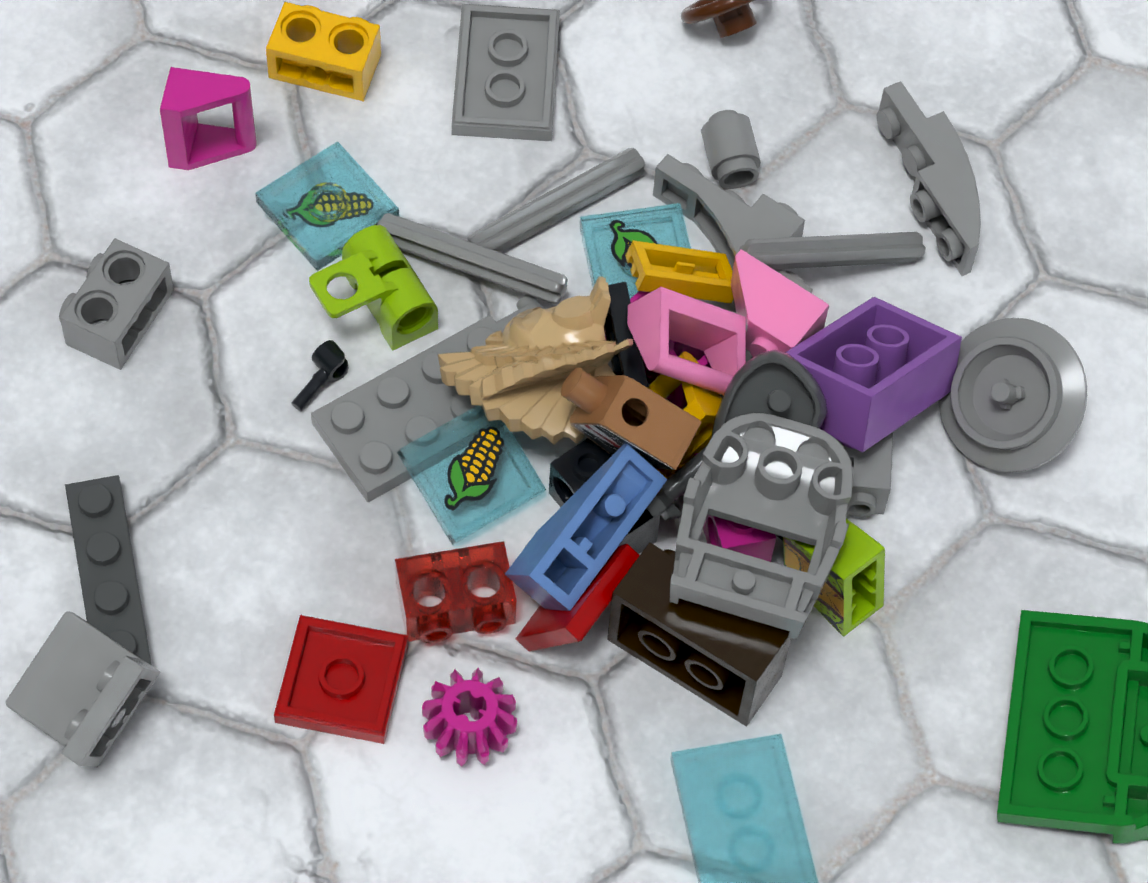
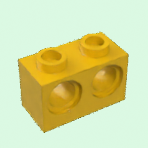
M284 2L266 46L268 77L364 102L381 57L380 25L369 23L367 20L359 17L349 18L325 12L310 5L300 6Z

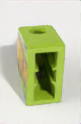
M847 518L846 523L849 526L844 543L839 550L829 577L814 604V607L843 637L884 606L885 548ZM776 535L784 544V566L808 572L815 546Z

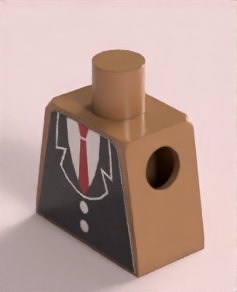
M576 368L568 375L561 388V396L577 406L570 418L572 427L611 455L623 444L630 445L655 469L676 470L702 421L625 375L593 377L583 369Z

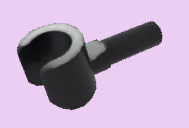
M333 340L322 343L313 352L312 361L320 370L312 376L313 378L291 402L299 411L305 408L328 381H338L348 372V361L345 359V354Z

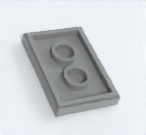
M462 4L452 113V135L552 141L560 10Z

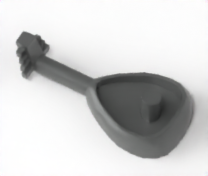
M778 350L762 352L747 361L735 373L728 384L715 416L712 436L727 421L740 415L751 413L776 415L820 428L827 415L826 398L812 374L794 357ZM706 447L668 478L646 508L653 517L660 514L665 521L681 517L682 513L673 502L685 493L689 478H694L703 461V452Z

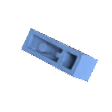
M623 444L535 533L505 575L544 609L570 611L668 479L630 445Z

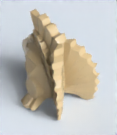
M599 276L589 296L571 297L561 301L557 306L548 309H542L541 307L528 309L513 317L505 326L503 333L500 330L490 334L485 340V346L472 347L471 352L438 354V360L441 366L442 382L447 386H455L458 395L470 396L471 405L482 406L488 421L501 420L510 432L523 431L532 440L542 436L555 445L565 437L570 438L577 444L585 435L570 424V418L577 406L561 396V388L564 381L576 368L583 369L593 377L614 376V372L608 365L609 361L614 355L631 347L633 339H626L618 344L615 341H606L604 325L611 298L606 278Z

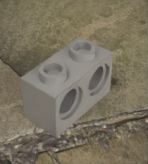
M114 238L104 254L99 253L93 258L87 271V279L78 292L67 296L61 306L59 320L66 345L121 370L174 291L169 262ZM124 280H135L129 284H118ZM99 319L108 320L105 323L98 325L91 324L93 321Z

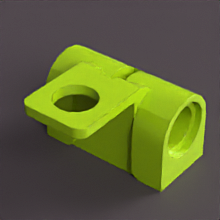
M372 225L355 233L343 246L341 261L309 277V285L331 318H339L367 305L392 351L438 329V308L387 228L382 225ZM337 277H346L352 288L357 291L347 299L334 298L327 291L330 281Z

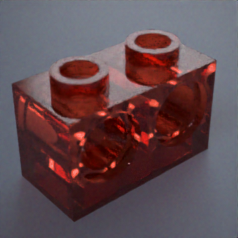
M504 541L395 559L396 586L405 633L409 636V641L420 640L424 643H437L450 638L452 634L469 631L491 634L504 629L507 625L516 624L517 600L513 581L505 575L510 567ZM478 587H489L495 590L496 593L490 597H478L471 591ZM428 595L436 596L442 600L438 605L431 607L420 605L416 601Z

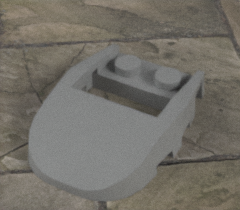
M751 413L740 415L724 423L709 441L703 452V461L694 478H689L684 493L674 570L670 583V602L678 604L679 599L690 601L790 631L788 637L797 639L829 577L839 550L844 543L849 526L846 523L848 503L852 497L853 469L850 457L844 447L833 436L819 428L776 415ZM707 515L815 546L808 572L699 541Z

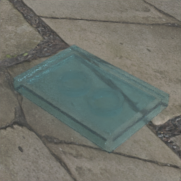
M782 734L671 753L670 761L698 883H818Z

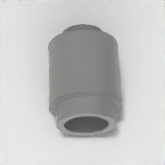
M723 110L713 114L701 129L712 176L718 179L721 187L726 189L741 188L753 183L759 176L758 168L761 161L749 117L734 110Z

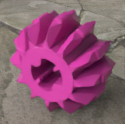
M479 668L472 673L471 680H464L462 675L454 669L453 673L450 674L451 686L435 681V684L431 687L433 699L425 700L422 705V716L428 720L423 725V733L427 740H437L435 746L439 757H443L455 750L456 762L461 767L467 762L468 754H476L478 761L485 765L489 761V748L504 753L508 748V738L506 735L514 734L517 730V718L511 714L516 709V700L513 694H502L503 682L500 680V677L484 684L483 672ZM464 713H470L473 720L476 721L470 722Z

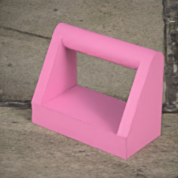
M659 287L628 305L627 325L648 370L724 395L735 373L746 363L745 316L664 287ZM669 339L704 351L712 368L669 354Z

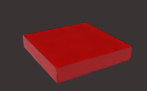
M628 544L618 546L570 611L544 609L540 605L515 639L527 651H536L582 641L612 600V592L640 555Z
M300 615L274 712L275 723L385 744L409 645V636Z

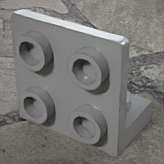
M67 611L63 614L7 698L6 706L64 745L65 747L61 754L78 766L98 767L160 674V671L75 613Z

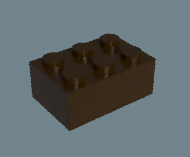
M649 542L612 592L607 640L747 727L782 677L791 638L788 637L790 631L683 599H679L678 604L670 602V583L676 552L669 549L663 551Z

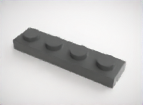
M115 475L65 484L86 620L152 666L120 477Z

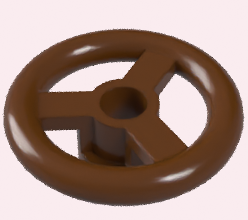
M699 0L681 12V20L686 24H693L713 18L720 38L727 37L748 29L757 23L749 6V3L755 0Z

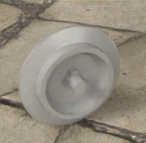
M1024 318L995 320L977 328L961 341L951 392L939 400L942 423L957 449L980 466L1002 472L1030 470L1055 458L1069 445L1082 423L1087 404L1086 375L1074 348L1053 328Z

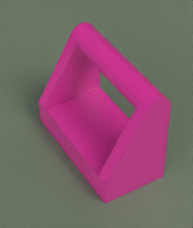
M170 67L160 105L169 168L192 170L251 152L256 148V133L249 80L239 76ZM232 103L234 128L198 123L197 113Z

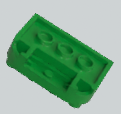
M1021 610L997 809L998 822L1112 834L1113 843L1117 844L1148 840V623L1136 620Z

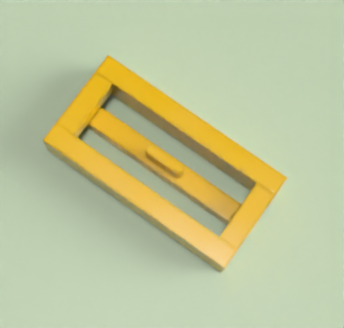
M633 240L625 255L627 262L633 263L630 271L633 277H638L635 283L638 291L652 292L659 287H664L695 299L732 303L734 299L731 289L733 271L724 253Z

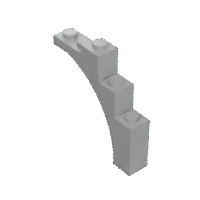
M669 154L656 166L653 196L692 220L707 237L716 252L726 254L732 271L735 256L739 252L740 246L745 245L747 240L802 237L805 220L799 217L797 212L785 203H777L770 197L762 194L753 206L750 207L734 191L722 189L705 178L693 165L682 163ZM775 269L778 273L812 293L813 289L808 287L797 274L791 271ZM746 349L747 362L750 359H752L753 356L751 355L750 351Z

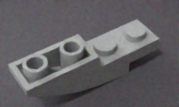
M901 81L885 87L879 111L877 112V123L882 134L887 139L892 138L902 153L903 163L910 175L916 176L910 196L911 208L920 222H926L935 235L937 247L943 258L947 261H952L961 276L971 273L979 246L981 219L975 176L964 146L944 111L926 118Z

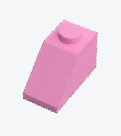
M741 249L737 253L734 260L731 289L736 313L746 317V349L750 351L753 357L759 353L771 350L787 352L824 328L829 304Z

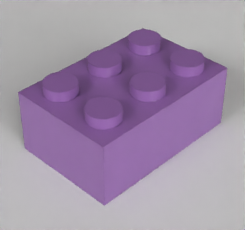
M872 297L786 353L798 360L812 374L826 398L827 415L819 429L833 436L842 445L864 452L951 392L962 337L881 299Z

